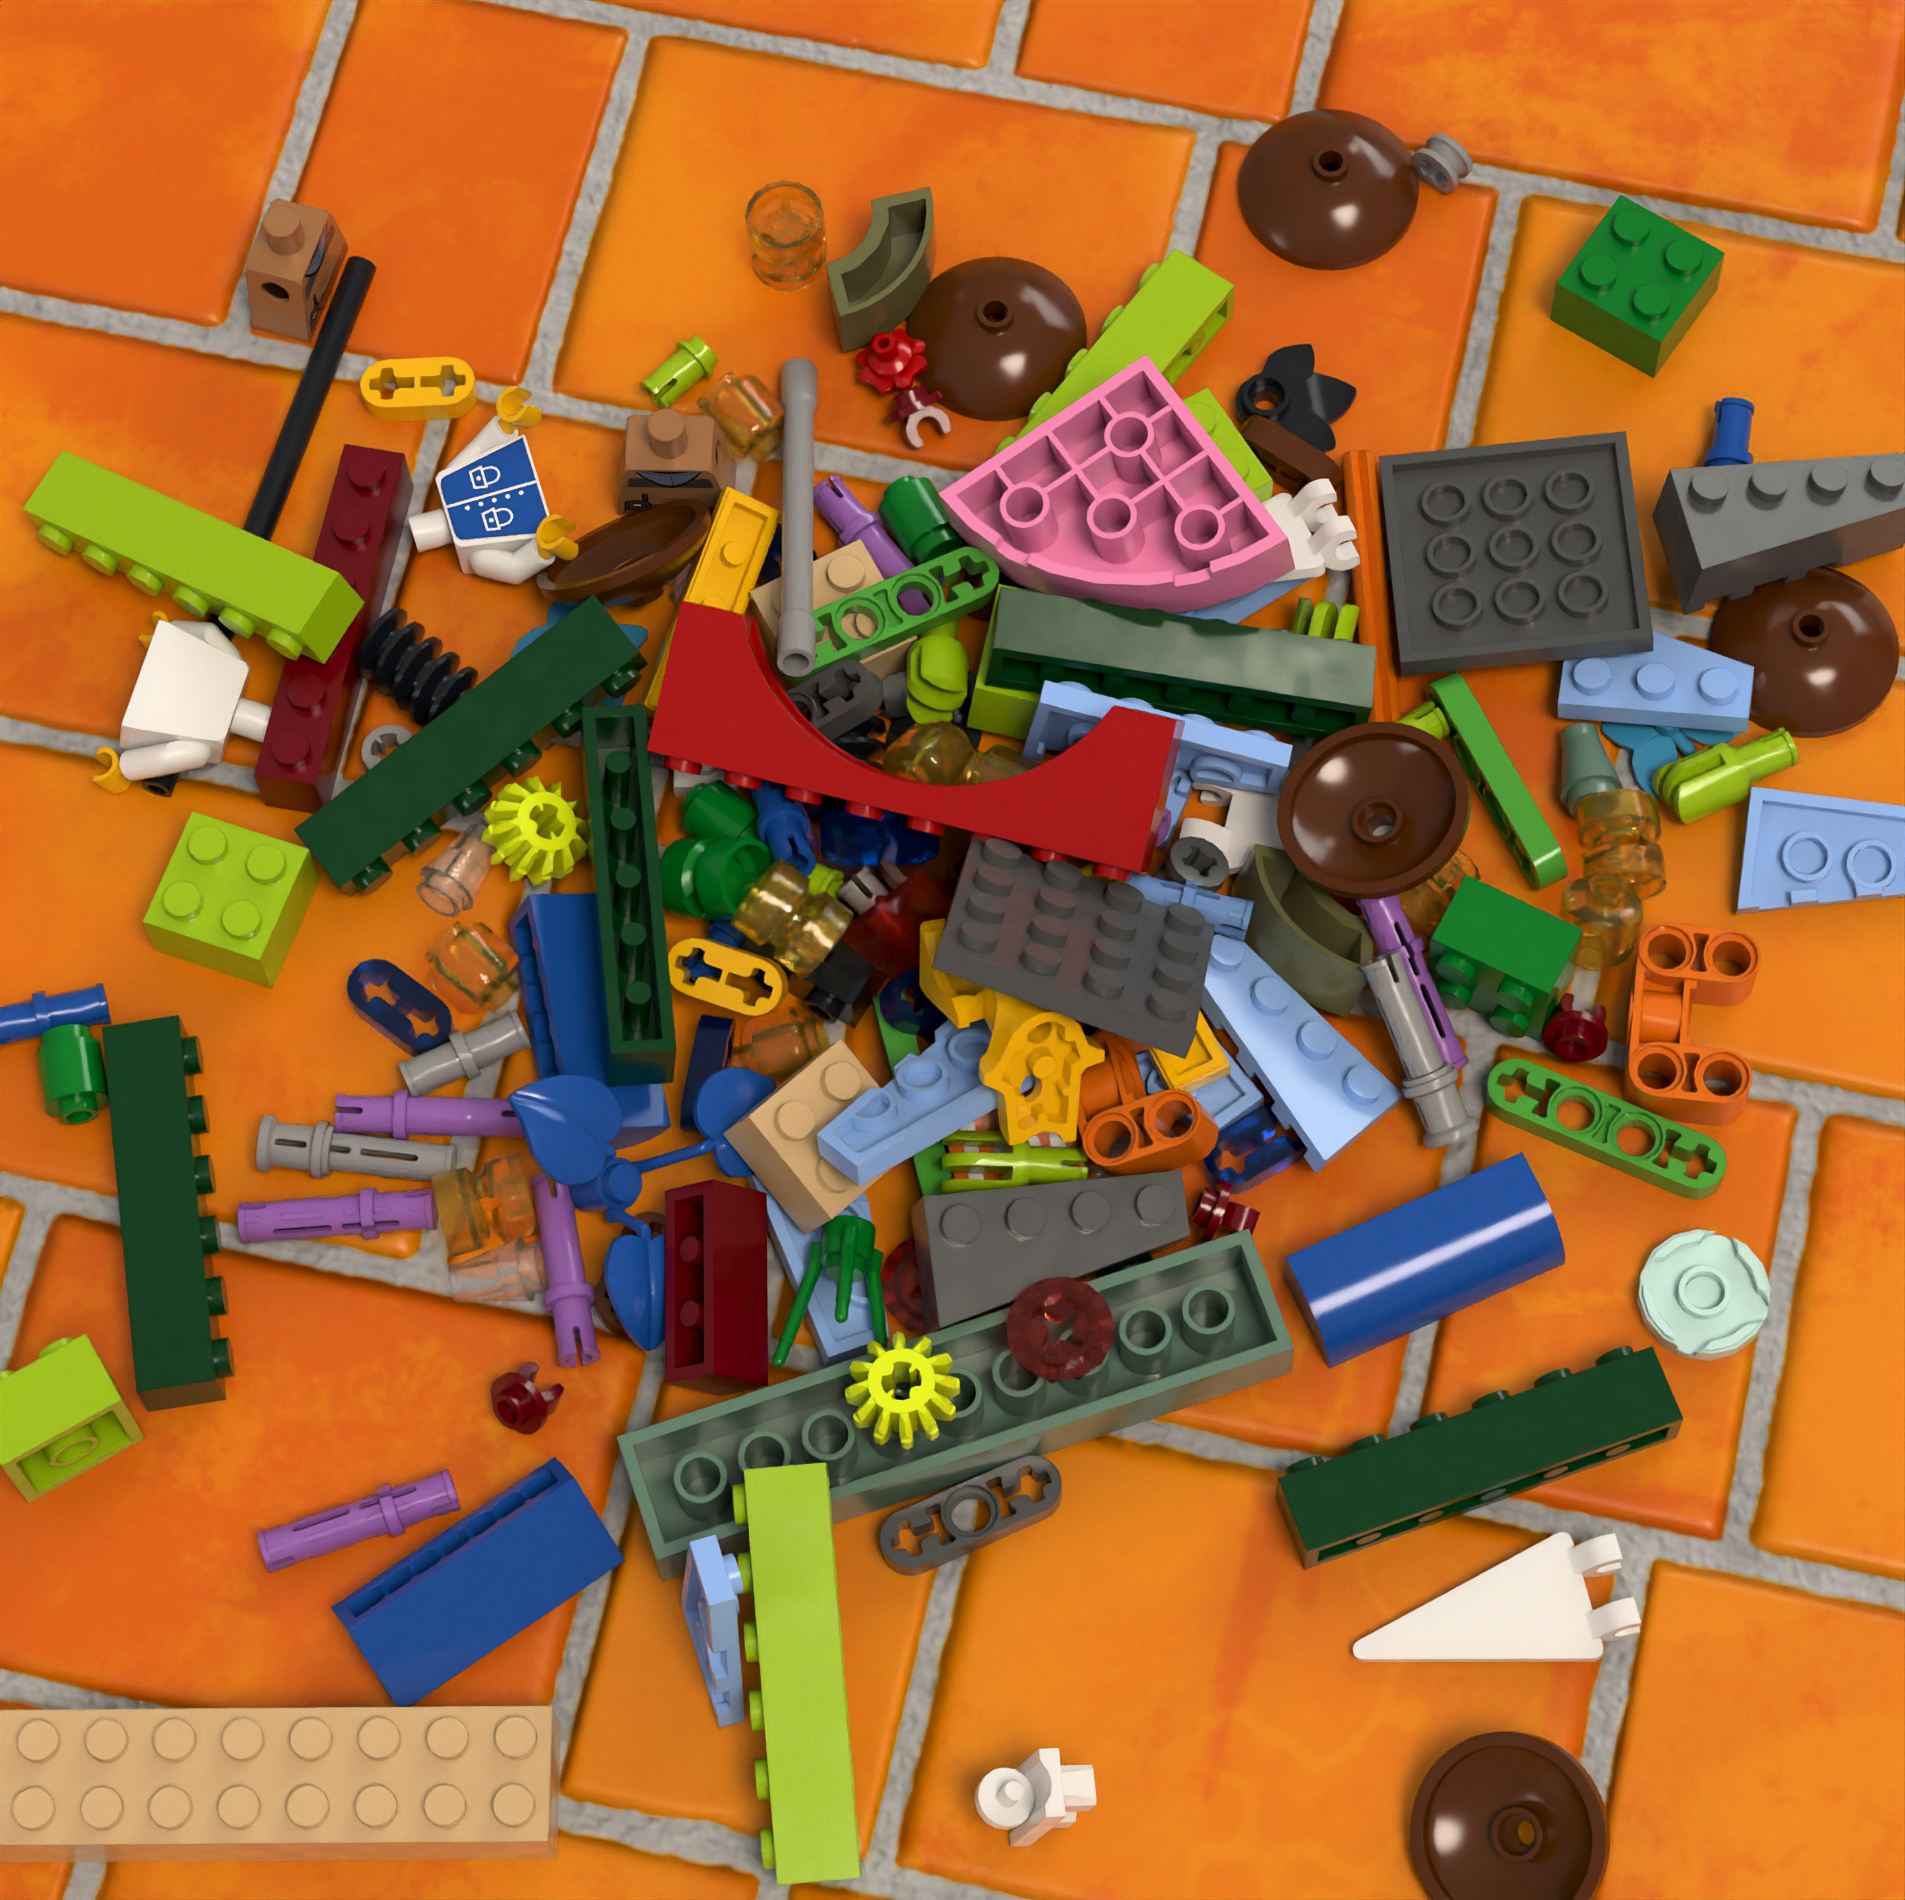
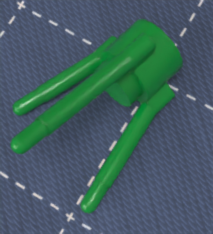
M850 1215L835 1216L824 1224L822 1241L811 1243L807 1269L772 1359L774 1366L782 1367L785 1364L823 1268H825V1275L828 1278L837 1281L835 1320L839 1323L846 1322L848 1318L852 1283L861 1281L864 1278V1274L866 1275L874 1341L881 1344L883 1348L887 1347L886 1318L881 1282L883 1253L874 1249L876 1228L870 1221Z

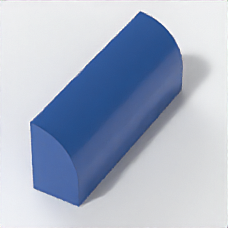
M592 893L529 894L508 921L538 1079L558 1075H583L594 1078L608 1087ZM663 1083L608 1087L615 1096L622 1111L621 1128L615 1138L609 1142L615 1150L646 1142L660 1135L671 1126Z
M1521 1152L1285 1257L1283 1279L1330 1369L1565 1264V1251L1550 1205L1525 1156Z
M554 1457L331 1607V1609L397 1707H410L621 1564L625 1559L575 1478Z

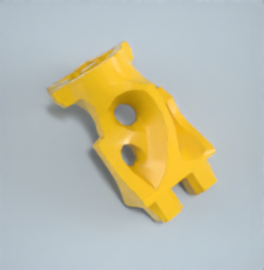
M945 918L924 921L920 926L919 986L926 997L958 1029L969 1027V1023L985 1019L992 1036L986 1053L980 1058L979 1079L983 1085L996 1090L999 1128L1009 1146L1025 1143L1029 1138L1041 1132L1057 1133L1064 1143L1076 1141L1081 1074L1087 1067L1104 1062L1105 1050L1098 1042L1084 1034L1080 1023L1075 1019L932 968L946 920ZM1033 1074L1035 1076V1087L1030 1095L1024 1097L1020 1091L1021 1084L1027 1076Z

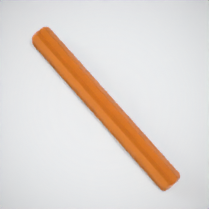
M1369 450L1348 451L1342 457L1341 469L1344 476L1343 490L1346 516H1349L1357 534V539L1350 541H1352L1360 557V564L1351 568L1354 605L1360 607L1356 624L1358 644L1377 647L1373 704L1367 723L1371 721L1394 722L1401 718L1375 456Z

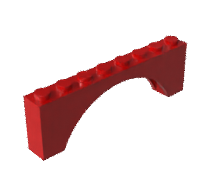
M681 600L647 751L665 755L663 767L700 775L702 765L726 770L723 781L730 784L761 790L764 779L787 785L784 797L821 805L823 796L828 795L848 800L845 812L854 815L883 820L884 811L889 810L909 815L906 827L944 836L946 825L969 830V843L973 835L984 842L989 838L1010 840L1032 846L1030 858L1043 862L1050 860L1068 862L1069 857L1074 856L1094 861L1093 874L1129 882L1132 871L1139 873L1150 871L1185 721L1114 705L1102 720L1076 744L1057 757L1029 771L1006 779L974 785H937L914 781L887 773L859 760L838 747L805 717L783 688L770 663L762 642L757 617Z

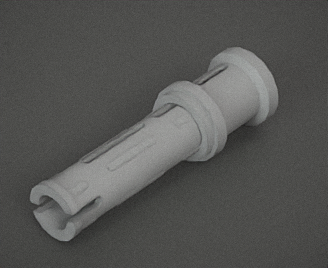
M1394 950L1374 957L1375 962L1368 960L1361 964L1360 967L1366 975L1407 1077L1402 1080L1404 1086L1401 1089L1405 1098L1413 1099L1426 1131L1422 1141L1427 1149L1437 1148L1472 1134L1479 1129L1480 1125L1476 1117L1469 1116L1455 1083L1459 1073L1456 1067L1451 1065V1062H1443L1402 962L1400 950Z
M265 1114L261 1121L256 1150V1166L260 1172H270L272 1167L310 1171L312 1178L323 1179L324 1176H330L334 1170L386 1178L438 1182L452 1186L457 1164V1146L454 1144L441 1145L396 1138L335 1132V1125H331L329 1121H318L316 1126L278 1122L276 1115ZM336 1151H343V1152H350V1153H339V1152H336ZM366 1155L386 1156V1157H394V1158L411 1159V1160H417V1161H407V1160L390 1159V1158H382V1157H373V1156H366Z

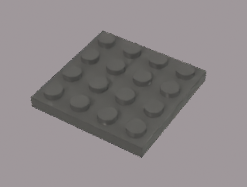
M1626 431L1379 456L1401 676L1653 651L1654 637Z
M973 835L964 858L932 968L1186 1059L1195 1037L1215 925L1206 923L1203 914L1190 906L1173 904L1167 908L1146 900L1141 891L1129 884L1122 882L1107 884L1083 875L1080 869L1068 862L1061 860L1043 862L1030 858V855L1022 853L1018 846L1007 840L989 838L984 842Z

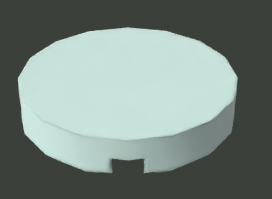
M1697 1229L1673 1235L1653 1250L1640 1274L1637 1304L1644 1326L1661 1346L1683 1358L1712 1361L1735 1355L1754 1341L1767 1317L1771 1287L1762 1262L1746 1244L1733 1237L1728 1239L1721 1235H1714L1715 1231Z

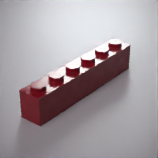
M344 444L313 561L339 572L365 603L325 664L303 654L297 660L286 657L254 773L266 806L314 814L331 800L363 677L359 675L356 669L357 654L362 641L380 617L414 490L404 453Z

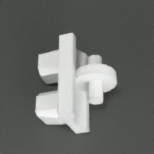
M1059 1748L1038 1749L1016 1769L1005 1767L995 1769L980 1780L975 1789L974 1799L977 1812L984 1822L994 1828L1012 1829L1009 1834L1011 1847L1031 1846L1051 1828H1069L1076 1822L1077 1811H1090L1096 1806L1094 1770L1092 1765H1061Z

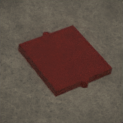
M920 869L886 896H876L874 899L875 905L840 931L842 940L914 999L923 992L919 986L920 926L924 921L945 918L946 920L953 895L923 869Z

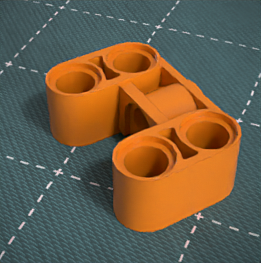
M1672 922L1655 924L1643 933L1632 969V982L1626 1008L1624 1027L1626 1054L1622 1088L1624 1101L1673 1122L1710 1126L1727 1125L1735 1121L1743 1112L1753 1080L1752 1069L1747 1060L1732 1050L1692 1045L1693 1037H1689L1693 1003L1722 1007L1735 1006L1745 1001L1751 994L1762 959L1760 947L1754 938L1746 932L1736 929ZM1659 953L1671 955L1677 960L1679 966L1673 969H1663L1653 964L1649 957ZM1720 960H1729L1738 964L1744 973L1738 976H1728L1718 971L1714 963ZM1646 1072L1660 1073L1667 1078L1670 1086L1664 1089L1650 1088L1642 1083L1639 1075ZM1710 1079L1725 1080L1732 1085L1735 1093L1729 1096L1715 1095L1707 1089L1704 1082Z
M1078 1021V1022L1080 1023L1081 1027H1082L1084 1023L1081 1022V1021ZM1098 1028L1090 1037L1105 1050V1061L1087 1067L1081 1074L1077 1123L1087 1157L1110 1177L1168 1172L1207 1157L1215 1148L1218 1139V1125L1214 1117L1187 1091L1169 1089L1146 1096L1135 1053L1153 1047ZM1192 1114L1193 1121L1189 1130L1180 1137L1170 1138L1172 1124L1183 1115ZM1123 1135H1131V1143L1127 1151L1117 1158L1109 1159V1151L1114 1141Z

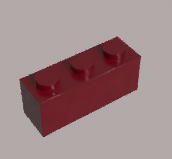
M715 1179L665 1191V1384L718 1396L768 1386L767 1193Z

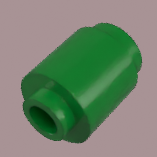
M905 476L894 481L885 489L883 493L884 499L878 507V513L905 556L911 562H917L918 565H921L958 548H962V541L958 536L959 533L950 525L938 491L930 479Z
M715 780L709 785L705 783L698 784L689 792L681 805L680 811L684 814L681 827L691 837H711L716 839L752 838L761 841L756 827L759 817L757 808L722 780Z
M81 1024L61 1025L45 1031L40 1036L41 1047L36 1052L46 1113L60 1118L62 1123L71 1125L94 1120L99 1115L98 1111L109 1104L100 1042L92 1038L89 1027Z

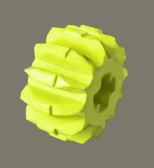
M538 776L527 778L521 785L515 782L506 785L497 794V801H493L487 806L482 816L489 826L482 832L480 842L495 846L497 850L491 856L490 865L501 864L504 861L510 866L509 882L519 881L524 875H527L533 888L543 886L551 878L555 881L558 879L562 880L573 871V866L585 856L588 845L582 839L587 833L586 820L575 817L574 814L580 807L581 799H571L566 802L561 797V782L552 783L545 789Z
M897 1331L892 1338L893 1350L886 1352L881 1344L871 1340L867 1345V1352L872 1363L866 1361H853L851 1363L850 1374L857 1383L845 1389V1396L848 1404L859 1406L853 1414L854 1423L857 1428H868L875 1425L874 1441L880 1444V1446L889 1441L893 1432H897L900 1436L902 1448L909 1450L913 1447L914 1431L920 1430L925 1438L935 1441L939 1437V1430L935 1419L942 1421L954 1420L956 1407L949 1399L960 1394V1381L958 1378L947 1375L952 1368V1359L949 1354L942 1353L930 1357L932 1344L931 1340L926 1336L919 1339L912 1350L906 1349L904 1334ZM910 1382L909 1399H895L896 1383Z

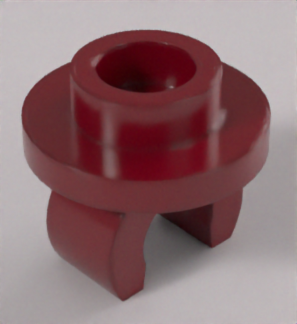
M924 383L892 398L891 401L896 410L886 415L889 424L904 418L901 434L906 445L912 450L924 445L917 432V425L922 418L930 419L934 423L939 435H944L951 431V422L947 414L940 408L931 406L932 403L944 397L940 388L928 393Z
M1566 992L1554 1009L1552 1016L1545 1023L1543 1032L1544 1044L1554 1055L1569 1062L1593 1060L1602 1055L1607 1048L1609 1033L1604 1024L1607 1017L1606 1009L1604 1006L1597 1004L1591 1014L1573 1010L1574 995Z
M1220 1179L1213 1190L1207 1187L1202 1188L1193 1207L1190 1223L1199 1226L1197 1240L1206 1243L1212 1239L1216 1230L1230 1235L1249 1229L1252 1235L1260 1212L1228 1201L1232 1185L1230 1182Z
M535 1362L524 1364L517 1373H504L493 1382L491 1387L492 1406L496 1417L504 1426L522 1434H533L546 1424L548 1416L557 1409L564 1391V1387L558 1383L549 1391L540 1392L533 1384L539 1370V1366Z

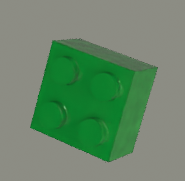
M1620 195L1556 282L1550 320L1654 378L1717 291L1725 253Z
M1465 875L1431 938L1427 967L1444 1005L1456 1010L1469 1008L1490 1018L1491 1024L1504 1034L1515 1038H1523L1526 1035L1540 1042L1545 1023L1552 1016L1554 1009L1573 979L1584 930L1471 876Z

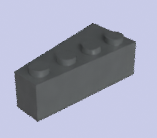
M1905 453L1670 469L1652 516L1683 615L1702 610L1707 601L1727 596L1731 601L1751 595L1755 586L1782 579L1784 584L1805 578L1808 570L1830 564L1833 568H1838L1903 548L1905 544Z
M1182 1170L923 1196L911 1208L926 1335L1062 1289L1067 1285L1094 1276L1146 1254L1153 1255L1174 1247L1190 1236Z

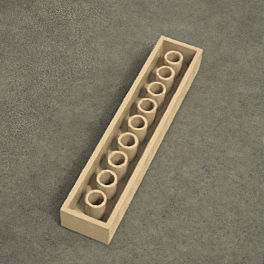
M553 1706L0 1710V1863L557 1859L561 1724Z

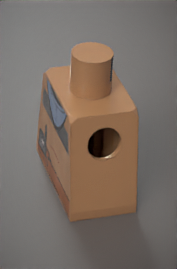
M279 198L274 199L270 203L245 267L252 323L255 330L311 344L349 249L331 213Z
M670 408L660 409L652 415H632L628 417L620 460L618 515H627L669 501L695 499L704 502L712 516L720 492L727 486L735 490L737 467L736 457L717 420L710 416L681 415L678 411Z

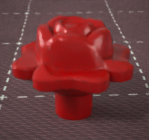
M901 328L895 329L891 333L875 334L869 346L856 356L857 364L862 368L858 374L860 382L874 385L882 395H887L897 390H909L916 376L928 367L926 358L922 356L926 350L924 341L910 338Z

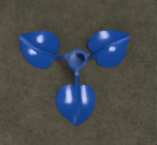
M730 1067L718 1070L704 1079L698 1087L693 1103V1117L697 1129L707 1139L698 1144L638 1162H629L624 1158H614L616 1150L609 1142L615 1138L621 1128L622 1111L609 1088L594 1078L583 1075H558L543 1078L521 1087L507 1098L521 1124L535 1162L550 1179L568 1186L570 1197L575 1206L588 1213L605 1211L608 1223H620L637 1234V1236H620L610 1243L604 1262V1280L611 1304L622 1327L642 1351L654 1350L665 1340V1234L652 1238L650 1227L641 1220L626 1213L625 1209L630 1207L639 1196L642 1189L641 1175L643 1173L704 1155L713 1150L719 1170L724 1175L730 1178H737L755 1174L722 1134L778 1087L775 1080L750 1069Z

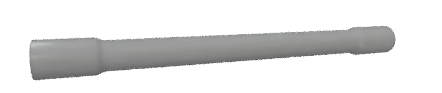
M805 358L791 359L783 365L781 370V409L784 413L781 617L777 624V666L782 673L792 677H801L809 674L814 669L816 661V623L813 618L814 414L817 410L818 370L812 361Z

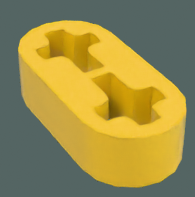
M455 357L387 359L378 361L366 369L360 382L366 409L371 416L386 422L459 418L472 410L478 398L473 370L467 362ZM450 379L456 380L458 386L454 389V395L443 396L441 390L445 387V381ZM385 383H396L398 389L394 390L393 398L382 399L381 393L385 390Z
M693 937L682 940L673 946L668 954L670 983L675 989L691 997L744 1015L759 1016L775 1011L783 1004L787 996L789 983L785 971L778 963L767 957L705 937ZM699 948L705 951L704 962L707 965L722 969L720 979L713 976L698 977L694 984L689 981L691 976L690 970L682 966L683 957L694 956L699 951ZM759 969L765 972L764 983L772 986L773 990L771 996L759 997L756 1003L753 1004L749 1001L750 990L731 982L734 974L742 977L755 976Z

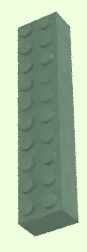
M1246 1229L924 1335L931 1340L932 1350L930 1357L942 1353H947L951 1357L952 1368L947 1375L959 1379L960 1394L949 1399L956 1407L954 1420L942 1421L935 1419L939 1430V1437L935 1441H930L925 1438L920 1430L914 1431L913 1447L909 1450L902 1448L900 1436L897 1432H893L889 1441L880 1446V1444L874 1441L875 1425L859 1429L854 1423L853 1414L859 1406L847 1403L845 1389L857 1383L850 1374L851 1363L853 1361L872 1363L868 1354L617 1436V1440L662 1580L666 1581L685 1574L688 1546L691 1541L716 1534L722 1556L732 1553L734 1557H738V1553L750 1552L748 1525L736 1526L733 1505V1485L745 1484L744 1469L828 1463L832 1520L834 1525L970 1480L1022 1456H1042L1291 1373L1294 1346L1250 1230ZM924 1336L906 1341V1349L912 1350L916 1342ZM893 1346L884 1348L886 1352L893 1350ZM910 1382L896 1383L895 1399H909Z

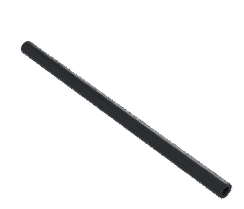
M351 256L348 258L242 530L271 542L377 269L371 261L363 257ZM209 612L206 622L216 624L232 642L235 633L219 621V616ZM181 772L144 779L142 786L155 795L170 797Z

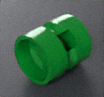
M684 837L674 841L665 850L660 861L663 903L666 909L677 918L688 920L754 921L762 918L772 908L778 894L779 875L774 866V858L770 848L760 840L752 838L716 839L711 837Z

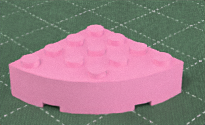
M1147 354L938 493L950 525L971 547H978L996 561L999 571L1017 584L1045 594L1076 599H1097L1107 604L1139 609H1159L1167 613L1204 609L1252 593L1295 569L1288 537Z

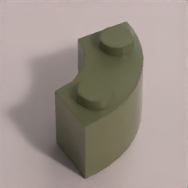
M930 187L871 200L872 222L864 240L848 256L826 264L830 304L843 352L869 344L872 337L877 333H889L910 315L926 290L932 277L936 256L933 198Z
M1255 843L1231 887V897L1254 901L1244 942L1313 1008H1320L1347 1018L1368 982L1360 965L1368 960L1373 961L1374 939L1366 920L1351 914L1335 901L1329 892L1318 888L1305 879L1294 867L1285 850Z

